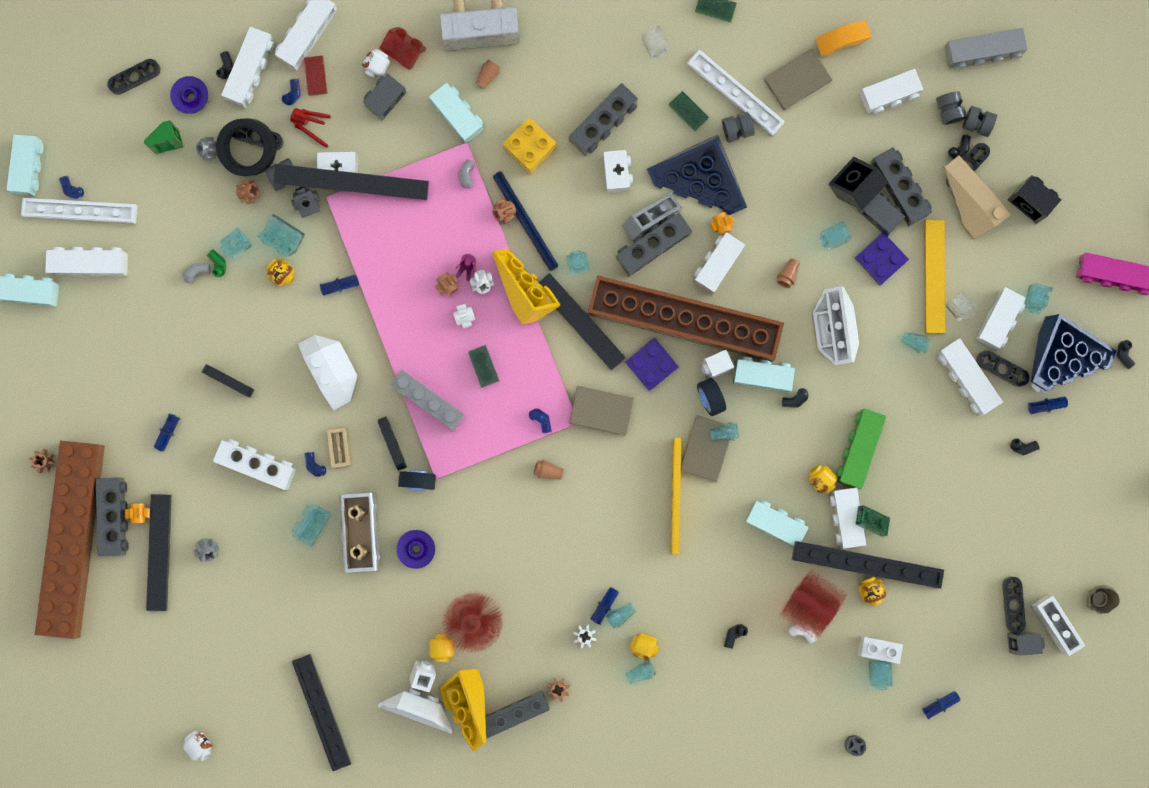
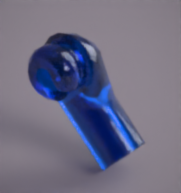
M299 79L290 80L291 91L282 96L284 104L288 106L293 105L300 98Z
M68 176L59 178L66 196L73 199L83 197L84 190L82 187L76 188L72 186Z
M537 408L529 412L531 420L541 423L542 433L552 432L548 414Z
M314 452L305 453L307 471L315 477L324 476L326 468L315 463Z

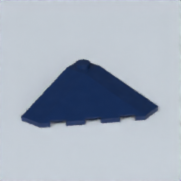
M718 135L647 168L654 186L658 188H669L674 190V194L684 198L690 196L699 200L698 203L710 208L716 206L723 209V212L728 215L747 208L728 156Z
M1061 314L1046 316L1038 334L1030 382L1044 391L1051 390L1054 385L1070 383L1078 376L1082 378L1094 374L1097 369L1105 370L1110 368L1117 350Z

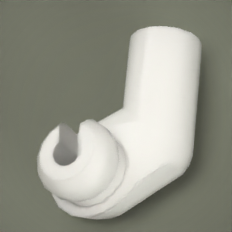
M795 623L789 628L791 636H805L810 644L818 639L807 624Z

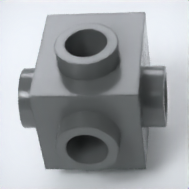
M303 186L295 190L291 202L295 211L299 210L302 218L320 212L318 205L320 198L316 190L312 191L311 187L306 188Z

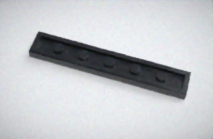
M550 273L538 282L543 287L547 286L560 303L556 310L611 371L626 358Z
M151 494L146 611H167L172 495Z
M311 654L292 661L332 771L351 765L350 757Z

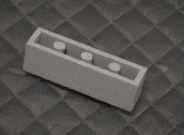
M1023 28L952 40L945 45L949 68L955 67V69H963L970 64L980 66L985 64L986 61L997 63L1008 57L1018 59L1028 50Z
M402 369L390 384L394 389L454 432L465 418L462 412Z

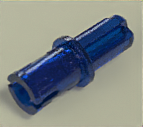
M356 275L342 279L336 278L334 281L320 284V289L323 296L338 291L341 293L344 289L358 286L359 281Z
M1065 396L1049 400L1045 398L1042 401L1028 403V410L1030 415L1041 412L1050 413L1051 410L1066 408L1068 400Z
M171 413L168 414L163 428L159 429L161 432L154 445L155 449L162 452L165 451L171 436H174L173 432L180 417H176V415Z
M610 587L601 602L598 601V606L590 617L593 622L601 625L608 611H611L610 607L619 594L615 588Z
M953 691L941 699L937 698L936 702L922 708V711L929 720L942 711L946 712L947 708L961 700L957 692Z

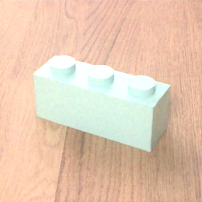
M445 83L429 96L430 102L464 143L470 142L483 131V121L477 114L474 116L470 112L472 108L465 100L461 101L458 97L460 94L457 89Z
M13 135L7 191L11 194L35 196L36 191L39 189V181L37 179L38 173L41 171L40 155L44 151V145L38 137Z
M7 273L0 276V301L51 307L57 306L59 284L53 282V279L42 277L41 280H34V277L23 275L22 278H15L16 275Z
M741 357V360L738 359L736 361L733 384L791 392L795 368H791V364L779 363L778 366L772 365V361L760 360L759 363L753 362V358Z
M764 500L754 502L745 520L746 523L793 547L795 541L802 542L809 528L805 526V521L797 517L794 520L789 518L786 511L779 508L776 511L770 508L771 504Z

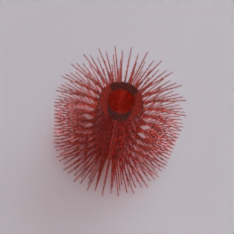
M806 574L807 576L802 579L804 581L798 584L788 599L789 601L785 604L787 606L783 609L786 611L781 613L787 611L793 613L788 615L793 617L787 619H801L794 621V623L804 621L806 623L802 624V626H807L802 628L811 627L805 630H808V632L813 631V633L819 635L823 633L824 629H826L825 627L837 615L838 607L844 600L840 598L846 596L841 597V595H837L840 594L839 592L832 595L827 593L836 588L833 589V586L823 588L821 586L825 585V583L820 584L821 582H817L822 579H818L819 577L812 579L808 577L812 574Z
M475 592L473 596L471 593L461 596L471 597V599L461 598L458 599L460 601L454 602L455 604L451 605L452 610L450 608L449 616L448 610L445 616L446 620L452 621H443L448 622L446 623L448 625L446 633L454 631L448 636L456 632H464L460 636L462 639L457 645L458 647L463 641L460 647L461 649L465 646L463 651L465 648L468 650L471 648V652L473 648L475 651L485 648H479L475 644L479 646L488 645L486 643L491 644L490 642H492L493 637L495 639L496 627L494 625L497 626V636L499 637V629L502 630V628L498 624H502L499 622H504L499 621L502 620L500 618L502 614L500 616L496 615L501 611L493 613L499 608L487 614L482 613L487 607L485 604L489 597L485 600L486 595L483 597L482 593L480 596L477 595L475 599ZM469 619H475L477 626L471 625Z

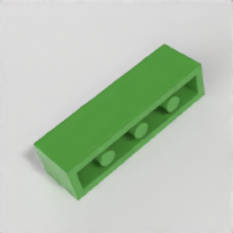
M865 408L861 412H857L854 419L856 423L855 429L851 430L848 441H850L849 447L845 448L842 459H844L843 465L839 466L836 473L838 477L837 482L857 489L863 488L886 419L885 415Z

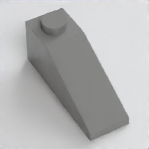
M669 193L631 215L622 227L633 241L638 236L647 233L654 225L663 222L670 214L679 211L682 207L672 193Z

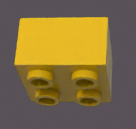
M530 117L503 143V149L530 175L557 148V143Z

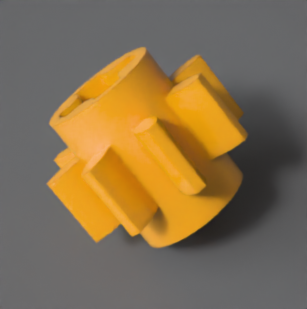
M723 212L712 217L713 222H711L710 226L713 233L718 231L719 235H723L726 232L732 231L731 226L734 225V220L731 215L727 216Z
M144 503L130 504V509H125V519H130V523H145V518H150V509L145 508Z

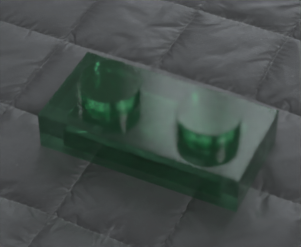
M698 0L695 12L731 23L737 3L729 0Z
M683 91L669 103V106L695 132L709 119Z
M486 345L468 351L481 388L500 382Z
M864 505L858 506L856 525L881 537L888 536L890 517Z

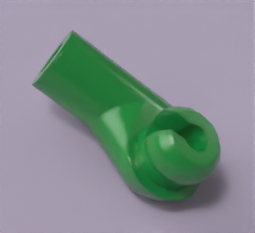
M212 249L207 254V257L214 262L212 274L215 277H222L226 272V261Z

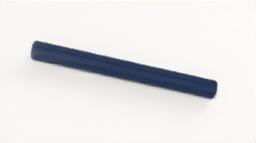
M501 171L493 175L495 182L506 200L514 204L516 208L515 215L549 271L555 270L558 267L556 260Z

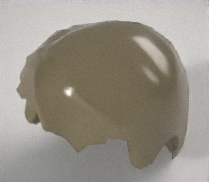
M1095 586L1089 591L1086 607L1090 608V610H1095L1098 614L1110 613L1119 605V595L1110 586Z

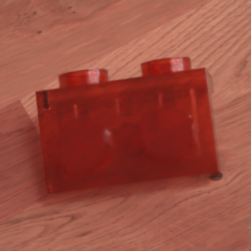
M395 27L389 29L379 49L408 70H411L420 54L425 52L426 47L422 45L420 40L407 35V31L403 28Z

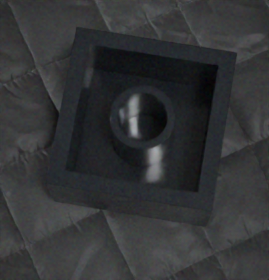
M853 157L828 185L838 199L863 210L883 189L887 181L878 168Z
M1031 175L1019 185L1008 198V201L1037 224L1048 217L1062 199L1058 197L1059 195L1056 191L1048 189L1039 177Z

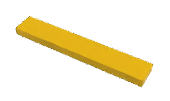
M925 220V334H945V220Z
M675 437L672 443L671 554H679L681 438Z

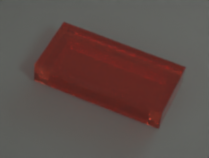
M323 55L305 57L308 95L328 94Z

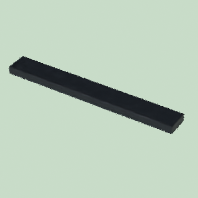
M275 164L273 182L276 184L427 200L429 181L283 164Z
M799 541L794 542L791 559L939 589L942 587L944 575L943 569Z

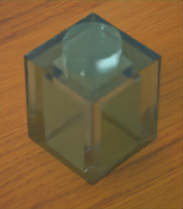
M844 221L820 233L821 244L823 247H827L828 251L849 242L852 238Z
M869 661L870 685L875 686L876 690H887V686H893L892 662Z

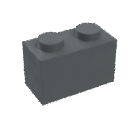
M387 73L385 77L382 76L378 79L373 91L370 90L366 93L363 103L367 109L383 121L407 92L404 86Z
M878 193L863 210L858 212L879 231L884 232L888 236L905 216L898 206H893L888 202L887 196L883 193Z
M1034 632L1007 633L1009 653L1019 656L1043 654L1045 641L1041 634Z

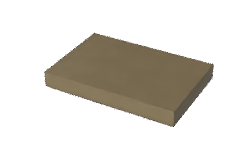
M810 49L766 76L764 81L783 110H786L831 82L832 78L813 49Z
M577 386L569 424L625 436L633 398Z
M697 415L683 458L681 471L717 482L734 426Z

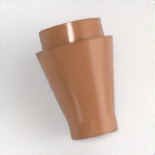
M487 60L482 65L476 84L485 89L500 73L498 72L500 67Z
M790 259L777 275V283L785 288H790L791 285H794L800 263L795 259Z
M537 460L534 475L538 476V478L561 480L563 469L545 460Z

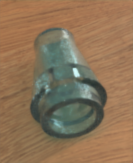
M906 331L901 339V342L918 353H926L931 341L925 335L908 333Z
M729 422L710 429L712 441H735V438H739L737 423Z
M629 603L609 611L606 618L614 629L616 627L620 628L636 611L633 605Z
M650 660L647 662L643 661L626 673L630 684L652 679V676L656 675Z

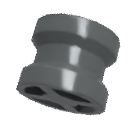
M851 735L846 738L844 746L848 753L853 756L864 754L866 743L861 737Z

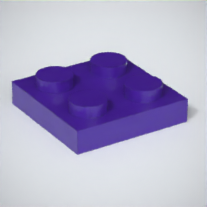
M884 232L855 257L857 262L880 286L909 260Z
M655 338L625 361L648 391H651L679 368Z

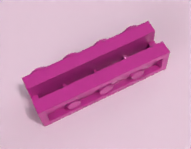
M1091 253L1080 255L1079 263H1081V267L1077 270L1076 278L1082 279V282L1093 283L1094 281L1100 283L1103 287L1117 286L1122 291L1136 290L1140 295H1149V266Z

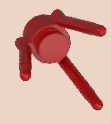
M295 108L292 111L290 122L295 123V128L300 129L327 148L328 144L303 127V125L306 126L309 121L321 125L325 124L324 121L310 117V115L322 118H331V116Z

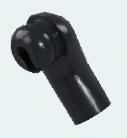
M225 51L220 54L223 65L216 71L217 77L221 79H227L234 66L229 52Z
M962 135L960 146L958 148H950L948 155L952 159L958 155L960 157L965 155L969 151L971 136Z
M1129 340L1121 341L1117 349V358L1127 369L1135 365V362L1129 357V350L1132 348V343Z
M801 388L793 398L782 397V407H800L808 400V391Z
M1015 438L1010 444L1014 452L1023 456L1040 449L1036 440L1025 444L1020 439Z
M737 624L729 628L724 647L733 649L735 639L746 636L748 628L743 624Z

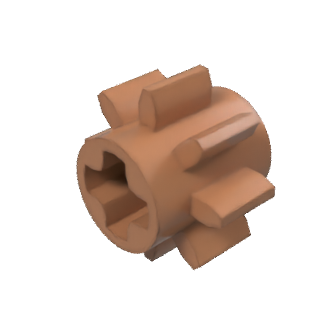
M246 179L242 180L240 185H236V196L241 199V203H254V198H259V187L255 184V181H248Z
M504 198L496 202L495 208L492 210L495 219L499 222L503 220L504 224L512 221L515 218L514 214H516L514 204L511 201L505 202Z
M446 272L436 279L438 284L435 287L441 295L445 293L446 296H449L459 289L456 285L459 283V280L455 274L450 276Z
M43 449L41 453L34 451L35 455L33 458H29L33 464L31 468H38L37 473H42L43 469L50 472L49 467L55 465L52 462L54 454L47 455L46 449Z
M554 678L553 684H547L551 688L550 691H547V695H553L552 701L555 698H559L563 702L562 697L564 695L569 696V693L565 690L570 685L563 684L564 678L561 682ZM555 685L564 688L561 690V694L558 695L557 692H553Z

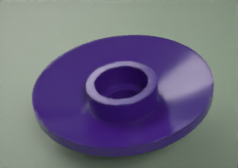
M193 76L182 77L173 84L170 91V99L173 106L180 112L193 114L203 109L206 105L208 89L199 78ZM194 94V98L189 100L188 96Z
M408 531L401 536L397 543V556L409 568H423L434 558L435 543L431 536L424 531ZM416 545L420 547V551L418 553H415L413 551V548Z

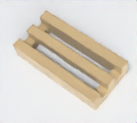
M347 428L327 430L331 468L351 466ZM340 432L343 433L346 462H343ZM332 433L336 435L339 463L335 462Z

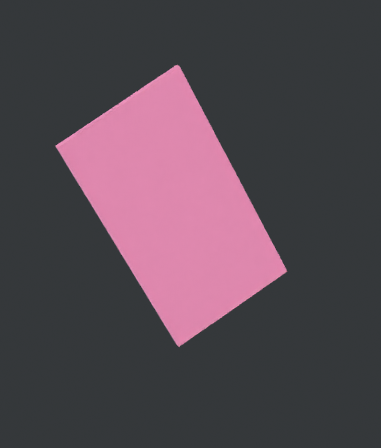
M468 142L382 175L429 181L427 200L340 191L326 197L395 376L402 369L465 415V418L454 432L403 395L433 474L436 475V480L574 426L569 424L572 412L571 402L539 322L522 325L508 299L492 253L502 249L510 251L499 221L493 215V205ZM467 159L475 164L469 172L470 179L473 180L471 188L462 186L458 177V172ZM465 254H471L475 257V272L484 270L492 275L494 286H491L490 291L484 294L478 293L477 290L473 292L470 280H466V270L457 278L459 283L456 285L459 289L453 294L446 296L443 293L441 295L435 287L438 284L436 279L444 273L448 272L450 276L452 274L456 276L460 266L457 269L455 267L460 263L462 256ZM465 304L466 308L472 307L476 320L471 321V327L463 328L462 325L457 326L453 312L458 311L456 306Z

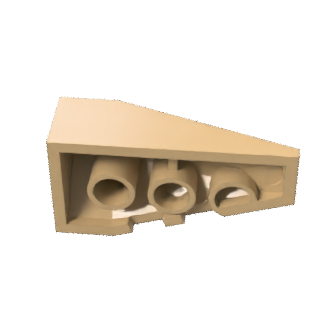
M959 155L943 167L950 189H952L956 200L954 202L956 207H958L961 223L972 239L993 229L1010 216L996 195Z

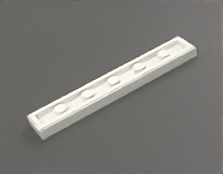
M700 49L687 62L688 67L743 113L749 112L751 119L770 136L773 137L785 123L781 117Z
M22 198L21 217L136 224L138 205Z

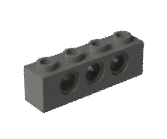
M621 83L569 135V141L584 156L588 152L590 154L593 153L598 147L597 143L601 139L603 141L607 139L611 134L610 130L614 126L618 127L624 121L623 117L627 113L631 114L637 108L638 98ZM620 104L623 109L615 111L613 105ZM602 117H607L610 122L608 124H601L599 120ZM593 130L597 135L589 138L586 133Z
M892 147L874 157L871 164L880 170L887 181L885 188L895 205L903 211L904 220L909 227L932 213V207L930 202L923 198L921 194L922 189L919 184L913 181L912 172L909 167H905L903 164L901 153ZM889 166L896 167L897 173H891ZM899 182L905 183L907 190L900 189ZM908 199H914L916 206H911L908 203Z
M674 213L670 214L664 219L665 222L660 226L658 224L654 225L648 230L650 233L645 236H638L633 240L634 244L629 247L625 245L617 251L616 259L629 277L691 235L692 230L680 213L676 215ZM670 228L673 230L674 235L667 237L664 235L663 230ZM655 239L658 242V246L650 247L648 241ZM634 250H640L643 256L641 258H635L633 257L632 252Z
M124 478L96 479L98 556L126 555V551H128L129 543L126 539L128 521L125 520V509H128L127 501H125L127 483L124 482ZM112 492L116 495V500L113 503L109 501V495ZM111 512H115L117 515L114 522H111L109 519ZM112 531H115L117 534V539L114 542L110 539Z
M543 691L536 692L486 715V739L549 711L550 707Z

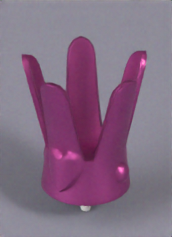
M465 254L462 256L460 263L455 267L457 269L460 266L456 278H459L463 271L466 270V280L469 281L472 268L473 274H475L476 259L473 255Z

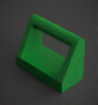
M171 120L162 122L144 140V144L155 154L183 148L180 131Z

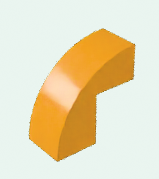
M862 20L831 30L816 38L815 41L821 56H829L844 47L858 46L872 38L866 20Z

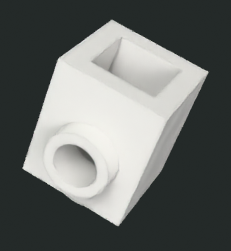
M415 661L409 677L411 688L430 692L436 677L434 665L428 661Z

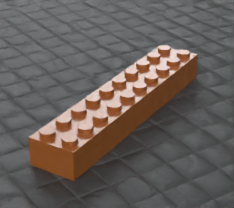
M599 275L596 278L588 309L589 316L772 362L776 358L784 322Z
M60 440L35 635L69 639L80 638L97 511L96 479L101 478L104 445Z

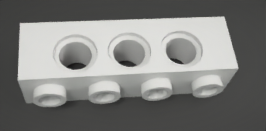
M232 439L221 441L213 462L288 491L296 469L292 468V463L282 460L281 463L274 460L275 456L264 453L263 456L256 453L257 449L247 445L244 449L238 446L239 442ZM240 451L242 454V459L239 462H236L234 460V454ZM255 458H258L260 461V466L257 469H253L251 466ZM273 465L278 468L275 476H271L269 473V469Z

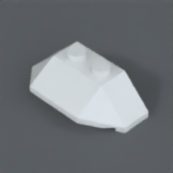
M843 286L824 289L813 311L818 350L832 361L834 365L853 363L859 346L854 305Z
M313 335L298 343L308 368L333 411L350 403L358 375L341 343L317 335Z
M410 688V690H404L378 704L379 708L450 734L453 732L454 727L443 703L439 702V698L433 695L425 697L420 695L421 691Z

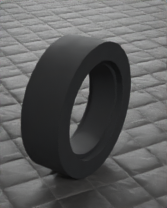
M243 118L233 120L221 129L217 137L216 152L221 164L229 172L238 176H252L264 172L266 168L271 166L276 156L277 145L272 131L267 125L256 119ZM243 128L255 131L263 142L262 157L252 166L239 164L230 152L232 136Z

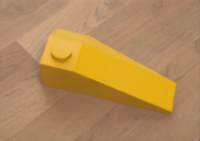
M508 249L493 251L492 255L511 307L522 325L537 322L560 306L552 291L547 286L543 287L536 281L538 277L534 274L530 275L523 268L524 264Z
M478 669L459 670L441 685L439 690L446 709L452 711L454 722L460 724L462 735L471 750L477 751L487 743L484 685Z

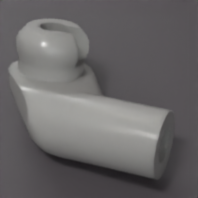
M468 159L458 172L459 182L465 188H471L473 185L469 172L475 164Z
M192 264L183 272L184 281L192 283L195 280L194 276L198 273H210V264Z

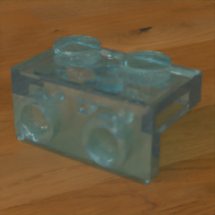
M272 214L264 230L258 233L257 237L265 245L277 249L279 254L289 257L297 252L305 233Z
M314 503L305 507L302 512L304 517L301 522H296L292 528L294 533L291 536L309 546L313 545L331 516L330 512Z

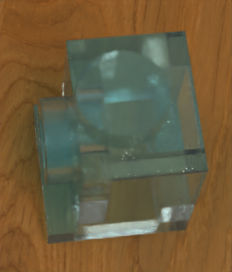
M238 227L220 240L222 252L226 257L230 255L233 259L252 246ZM235 240V246H230V243Z
M575 251L566 256L570 275L589 271L586 252Z
M1037 283L1029 285L1025 308L1030 309L1029 312L1041 314L1044 307L1048 305L1049 296L1047 294L1052 292L1053 287Z

